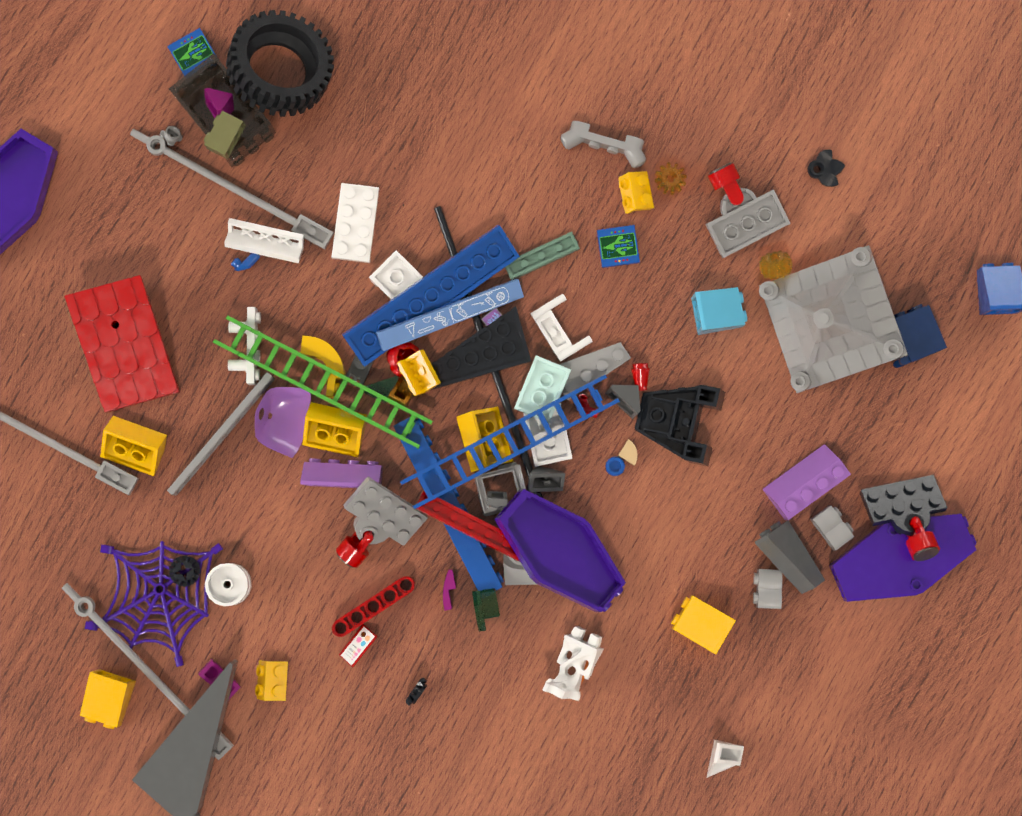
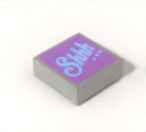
M494 308L481 321L487 327L503 315L497 308Z

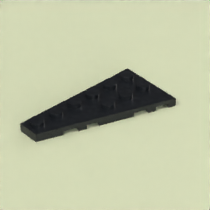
M513 307L509 312L469 337L437 361L431 363L441 384L431 390L532 362L517 307Z

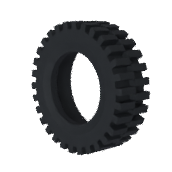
M270 10L268 16L265 11H262L258 17L254 14L250 17V20L245 19L242 26L239 25L236 33L233 35L226 60V67H228L226 71L227 76H231L229 82L231 86L235 85L234 91L236 94L242 92L241 99L244 102L247 99L251 100L250 107L254 108L257 104L260 106V112L264 113L265 109H269V115L272 116L275 115L276 111H279L280 117H285L287 111H289L290 116H295L297 110L302 114L306 111V108L308 110L313 108L314 104H317L324 95L334 69V64H332L334 56L331 55L332 48L327 46L328 40L326 37L321 39L323 32L320 29L314 31L315 24L312 22L308 25L305 24L306 18L301 16L300 20L295 19L296 14L292 12L290 17L286 16V11L280 10L279 15H276L275 10ZM269 45L288 48L297 54L303 62L306 72L305 80L301 86L293 88L272 85L261 79L250 66L252 55L258 49Z

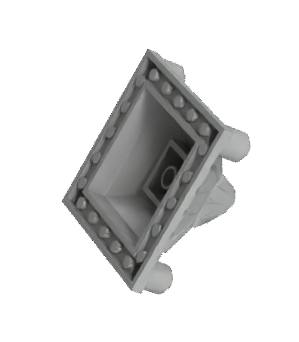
M869 245L858 247L847 254L759 285V294L765 300L791 375V386L796 390V393L908 355Z

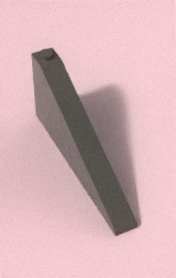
M236 659L226 666L132 779L133 782L172 816L201 815L198 812L203 807L238 663Z

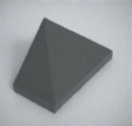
M612 385L605 394L612 401L617 398L620 402L616 404L632 419L641 411L638 385Z
M537 466L530 472L527 491H563L566 473Z

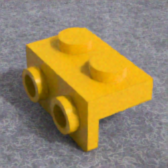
M647 171L628 172L618 178L623 200L622 204L626 214L654 208Z
M424 349L397 362L399 370L414 396L424 394L441 384Z
M259 660V665L256 667L258 682L255 686L257 699L263 701H286L287 661Z

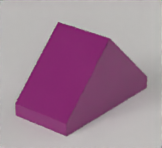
M205 88V102L214 118L220 115L222 111L231 115L234 110L233 94Z

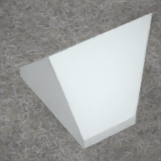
M714 740L706 778L733 766H740L744 746Z

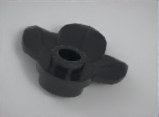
M832 150L821 151L817 155L816 160H813L807 168L810 177L818 179L822 185L827 187H835L839 184L836 176L845 168V164L832 159ZM814 167H818L820 172H814Z

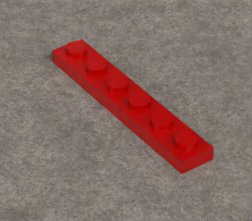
M424 491L417 503L428 498ZM436 498L417 508V510L519 561L499 528L440 498Z

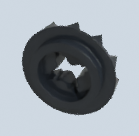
M179 556L173 560L169 567V576L173 583L179 586L193 585L200 576V565L191 556ZM183 565L185 568H192V570L187 572L186 577H184V574H177V572L182 570Z
M421 678L406 699L407 705L415 704L427 687V684H425L427 680L425 678Z

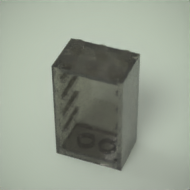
M213 53L171 86L169 90L205 135L213 129L215 118L206 105L204 89L211 88L233 94L234 110L231 115L242 120L246 127L228 160H225L231 167L239 166L244 162V158L247 155L257 152L261 144L271 141L276 132L269 120L259 111L256 105L254 108L249 106L251 100L247 99L244 102L241 99L242 92L236 94L234 91L235 85L231 86L229 82L231 76H227V69Z

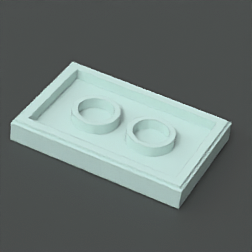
M536 355L514 409L530 414L559 399L571 369ZM554 406L542 412L547 423H550L554 414Z

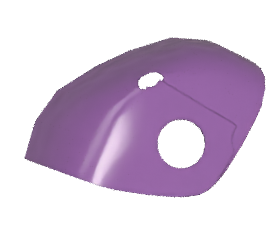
M275 387L269 389L255 412V437L264 446L293 458L303 441L305 416L311 403V394L296 387ZM261 408H263L264 415L263 418L260 420L259 412ZM269 413L272 414L271 419H268Z

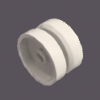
M235 563L220 564L214 567L208 573L205 581V589L209 599L221 606H232L243 602L250 594L252 588L251 577L248 571ZM226 582L231 583L230 588L225 585Z

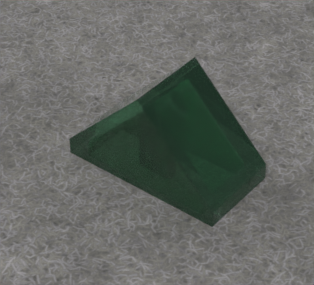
M395 376L366 385V387L388 398V395L399 379ZM366 391L364 392V394H366V395H368V396H370V397H372V398H374V399H377L376 396H374V395H372V394H370V393H368V392H366ZM384 400L381 401L382 403H384V404H386V405L388 404V402H386V401H384Z

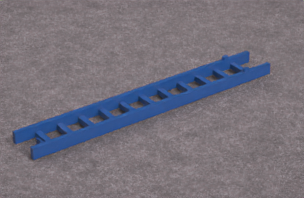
M606 375L400 481V484L403 485L418 478L428 497L412 506L413 509H417L620 402L617 398L603 406L601 403L603 399L598 390L593 388V385L606 379ZM588 388L598 409L586 415L576 394ZM570 397L581 418L572 423H569L559 404ZM553 406L564 424V427L555 432H552L542 413ZM535 415L538 416L547 433V436L535 441L525 422ZM518 424H521L531 443L518 450L508 431ZM501 433H504L514 452L503 459L491 439ZM487 441L497 462L484 468L474 447ZM468 450L479 469L478 472L469 477L466 476L457 459V456ZM452 459L462 480L449 486L440 465ZM432 469H435L445 488L434 495L430 492L422 474Z

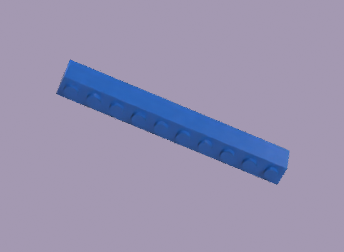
M410 417L393 426L396 433L402 434ZM418 418L415 419L414 422L416 424L411 433L407 434L406 438L419 444L420 448L418 449L400 440L416 472L441 460L437 452L433 453L430 447L433 443L429 435L424 436L421 430L424 426ZM435 469L422 474L432 495L445 489ZM444 469L442 472L448 482L451 478L447 470ZM456 488L438 497L468 513L464 503L460 504L457 500V497L460 495ZM444 524L481 597L483 598L502 588L501 583L504 580L500 572L495 573L492 567L495 563L491 555L486 556L483 550L486 548V545Z

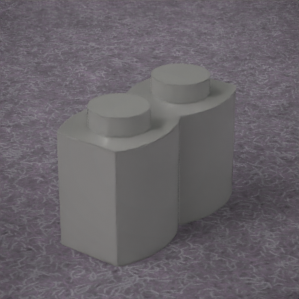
M827 506L810 520L831 549L836 551L854 537L852 534L854 530L848 522L844 523L840 518L842 514L837 507Z
M757 569V573L753 575V584L757 585V591L753 592V604H756V608L781 609L782 572L780 570Z

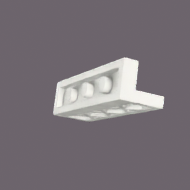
M229 218L225 247L299 263L304 250V235ZM234 226L240 227L242 230L234 229ZM271 235H276L279 237V239L274 238ZM290 239L298 240L299 243L292 242Z

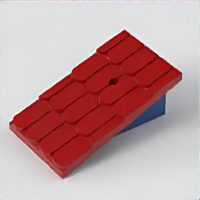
M141 275L64 296L105 413L180 393Z

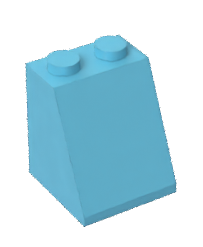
M738 287L695 292L691 297L698 335L741 328L747 322V314L745 310H742L741 304L744 303L743 293L739 292Z

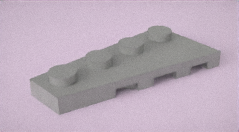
M621 342L559 364L571 369L562 391L563 395L565 396L595 379L609 374L630 360L631 357Z

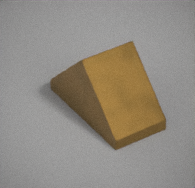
M404 376L400 377L388 395L389 399L405 407H408L413 397V393L409 390Z

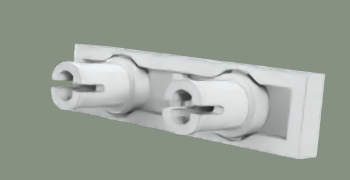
M247 307V320L242 323L258 331V324L261 323V313L258 312L256 307ZM229 322V333L239 332L241 327ZM246 330L248 356L258 336ZM257 350L252 358L260 362V350ZM228 360L229 371H245L246 383L248 385H257V381H260V369H257V365L247 360Z

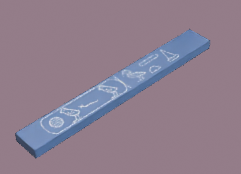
M516 278L376 332L382 351L523 298L524 295L519 279Z

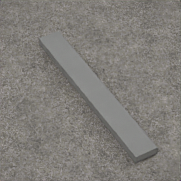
M267 372L174 481L167 490L171 495L176 496L261 397L275 380L272 375Z

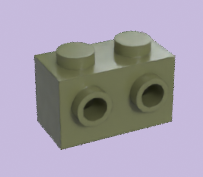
M222 111L220 115L215 117L213 121L214 127L211 132L206 134L204 145L208 150L228 160L246 125L242 120Z

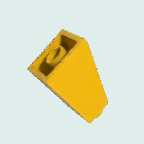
M692 595L689 598L686 597L681 604L683 608L681 613L676 614L671 622L673 624L672 629L708 651L717 654L736 620Z
M101 669L91 671L80 716L85 717V721L90 723H96V721L104 723L103 727L109 729L120 727L136 681Z

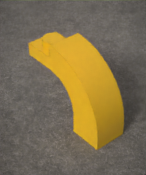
M302 336L300 353L310 358L319 359L327 367L346 376L343 361L330 344L316 337ZM330 374L327 381L326 397L334 398L340 387V383H337V381L343 379Z

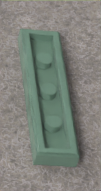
M569 232L520 255L519 258L507 265L505 269L510 280H514L580 250V247L573 233Z

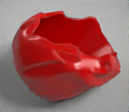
M406 342L389 349L386 358L390 365V370L399 377L403 376L397 362L410 357L419 351V348L411 342Z

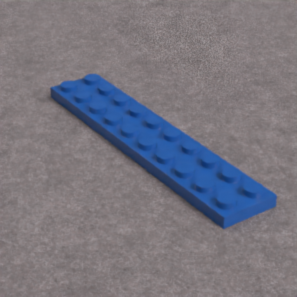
M496 225L344 332L342 336L365 367L387 351H382L376 332L458 301L520 256L501 226Z

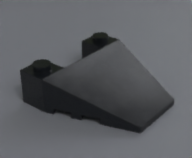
M706 385L644 392L640 404L641 411L638 413L634 430L689 463L708 467L712 447L695 442L702 409L704 407L721 411L726 392L721 388Z

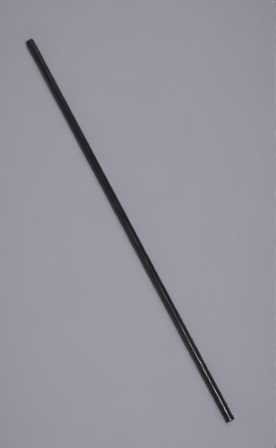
M438 206L434 208L448 251L452 257L457 254L442 208ZM472 293L466 294L465 298L472 296ZM480 316L472 317L476 331L478 332L483 329ZM499 371L494 372L492 376L508 422L511 424L516 419ZM516 425L511 430L517 448L520 450L525 447L519 427ZM525 451L520 456L529 479L533 467L528 453ZM533 492L535 495L543 498L541 492Z

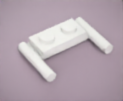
M564 294L559 295L530 313L560 362L593 342L591 337L587 336L572 345L555 318L551 309L567 300Z

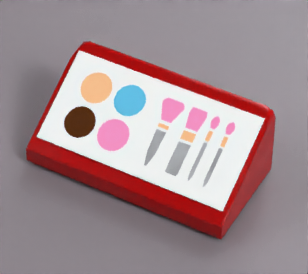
M363 624L340 652L339 656L351 667H354L378 636Z

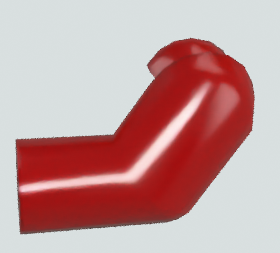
M585 394L578 395L577 398L586 415L596 410V408L589 406ZM598 413L592 417L597 419Z

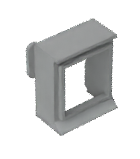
M516 462L500 465L496 471L484 473L474 478L484 516L498 514L504 508V506L502 508L487 506V495L483 483L484 478L512 472L517 492L522 489L526 490L521 467Z

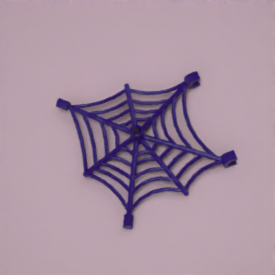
M161 541L159 547L150 551L126 553L114 549V546L101 545V553L114 555L117 569L116 592L108 611L102 619L105 622L111 619L117 621L135 634L132 641H130L122 632L112 628L114 632L128 642L131 649L134 645L144 642H156L168 647L175 653L176 667L183 666V659L179 651L184 639L199 621L209 616L207 593L204 584L203 611L199 608L200 576L196 581V606L189 603L188 586L185 587L186 601L180 598L179 585L176 584L175 587L176 595L168 591V586L173 581L170 576L163 574L164 568L169 569L170 567L164 564V559L173 562L174 559L164 556V549L182 555H204L196 560L200 565V573L203 561L209 558L206 568V581L212 555L219 553L223 550V547L218 543L211 548V551L200 553L184 552L164 545V541ZM160 550L159 557L145 562H129L121 556H143ZM118 559H120L124 563L127 574V589L119 610L108 616L116 602L120 588V566ZM159 560V566L151 569L139 570L134 566L151 564ZM130 567L136 574V594L131 604L124 607L130 590V573L128 569ZM186 568V569H184V570H180V571H179V572H180L179 574H184V575L186 574V576H187V572H189L190 570H192V568H191V569ZM159 569V574H156V575H146V574H144V572H153V571ZM140 575L144 578L145 588L143 597L136 600L139 595ZM159 577V583L157 584L151 578ZM163 578L169 579V581L163 583ZM147 581L154 586V591L147 594ZM159 586H162V587H163V591H162V592H159V590H158ZM164 594L170 596L171 599L166 602ZM154 596L152 602H150L148 598ZM159 596L161 597L162 605L156 604ZM177 600L182 603L169 613L167 606L172 601ZM146 601L149 605L147 612L139 607L138 604ZM183 606L189 607V609L171 622L170 616L176 610ZM135 607L136 609L141 611L145 616L142 619V621H140L135 615L129 613L127 610ZM160 607L164 609V612L152 610L153 608ZM192 610L196 611L195 613L187 617L174 632L173 626L183 616H185ZM124 613L132 617L140 625L137 631H135L126 622L116 617ZM200 613L202 616L190 625L177 646L175 637L180 629L191 618ZM151 614H160L166 617L167 623L158 620L147 621ZM86 621L84 629L98 631L99 627L94 621ZM145 624H160L168 627L170 634L159 629H146L144 631L142 629ZM158 632L169 637L172 640L173 647L157 639L136 640L139 635L144 633Z

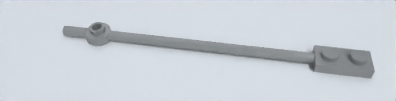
M132 129L130 135L145 143L151 154L155 156L165 154L293 225L292 232L303 234L304 239L325 250L333 237L334 232L300 214L298 219L173 151L167 147L165 140L161 136L154 135L148 137ZM156 144H160L159 149L154 148Z
M0 411L1 421L97 471L95 478L127 495H131L139 480L136 476L105 460L100 465Z
M66 583L62 589L75 602L74 610L76 614L81 617L89 616L186 716L190 709L94 611V600L88 596L81 597ZM84 603L88 604V609L84 608ZM222 732L220 733L215 754L218 760L234 746Z

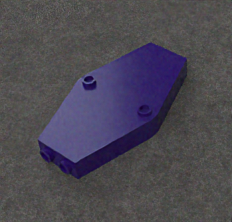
M23 129L18 130L0 147V255L39 219L58 155V151Z
M522 489L515 494L507 504V507H504L494 519L527 574L536 584L594 612L607 611L612 604L611 600L622 593V587L626 583L594 529L584 518Z
M962 514L930 517L929 525L925 531L934 533L940 551L936 556L925 561L912 560L906 546L907 535L898 534L891 523L876 527L829 565L843 601L915 596L926 591L976 551V540L968 531L967 527H969L966 517L962 516Z

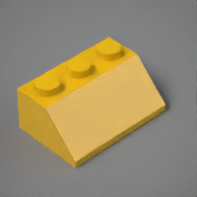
M311 402L305 416L302 445L359 457L366 422L340 408Z
M498 406L470 411L456 417L464 448L504 427ZM504 433L491 438L502 459L511 455ZM487 441L474 447L484 468L497 462ZM469 450L466 451L471 472L479 471ZM510 459L500 465L513 462V459Z
M112 416L103 430L100 457L155 476L165 450L167 435Z

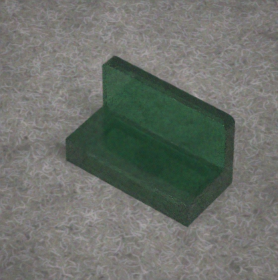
M495 588L472 591L479 632L486 631L485 619L500 616Z

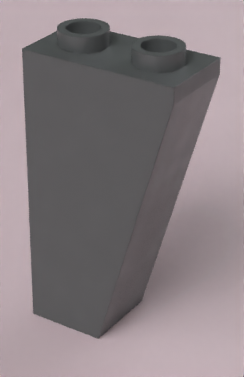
M789 520L782 524L778 521L770 526L771 530L768 528L759 534L760 538L755 541V544L801 594L816 588L825 581Z

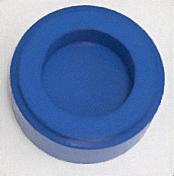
M612 457L606 462L605 469L609 475L619 476L623 473L625 464L621 458Z

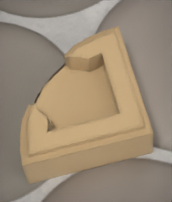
M628 439L618 456L635 466L637 449L633 442Z

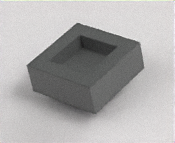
M487 491V506L493 508L507 507V492Z

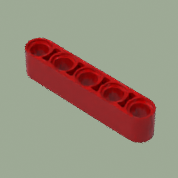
M409 576L398 579L336 620L332 625L333 634L338 637L349 634L415 589L414 579ZM408 579L411 582L412 587L410 590H404L401 587L403 580ZM388 590H392L395 593L393 601H388L385 598V593ZM371 601H376L379 604V609L376 612L369 609ZM355 612L362 614L363 619L361 622L353 620ZM339 622L346 625L344 633H339L336 629Z

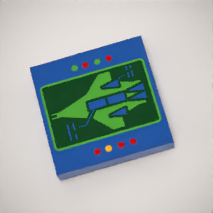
M200 28L167 46L187 80L219 62Z
M635 225L597 230L602 268L640 263Z

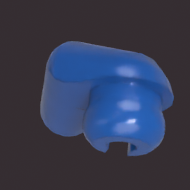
M251 253L242 262L239 258H235L231 262V266L236 271L249 269L259 260L260 256Z

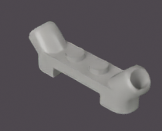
M572 121L570 130L563 133L560 137L563 146L568 150L581 143H586L593 149L604 148L611 154H625L632 168H638L646 162V157L642 152L644 141L634 136L627 135L624 142L589 132L590 124Z

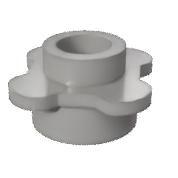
M168 126L165 131L162 130L160 132V136L170 146H174L175 142L182 140L180 130L175 126Z

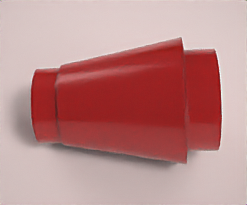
M634 363L633 368H631L634 384L639 386V391L647 390L650 371L648 363Z

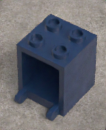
M920 304L907 310V314L902 311L894 315L908 353L907 356L893 362L895 368L902 367L947 348L929 305L923 307Z

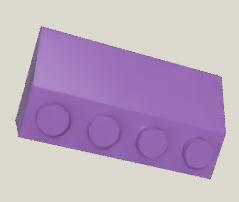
M824 444L764 487L763 491L784 520H789L851 474L842 461Z
M309 459V462H304L300 484L304 486L358 488L367 477H370L382 485L383 466L378 465V462L367 461V465H361L359 461L348 460L347 464H340V460L329 459L328 463H321V459Z

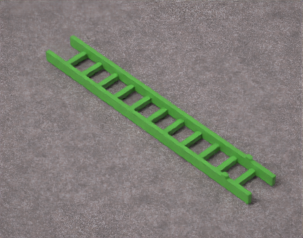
M227 315L226 319L241 328L231 347L215 339L213 341L214 344L418 449L420 448L419 444L407 439L406 436L414 428L416 417L430 425L433 423L432 420ZM246 330L258 336L248 356L236 350ZM263 339L275 344L265 364L252 359ZM280 347L292 353L282 373L270 368ZM297 356L309 362L299 382L287 377ZM314 365L326 371L316 391L304 385ZM330 374L343 379L333 400L320 394ZM348 382L360 388L350 409L338 403ZM365 391L377 397L367 417L355 412ZM382 400L394 406L384 426L372 421ZM399 409L411 414L401 435L389 429Z

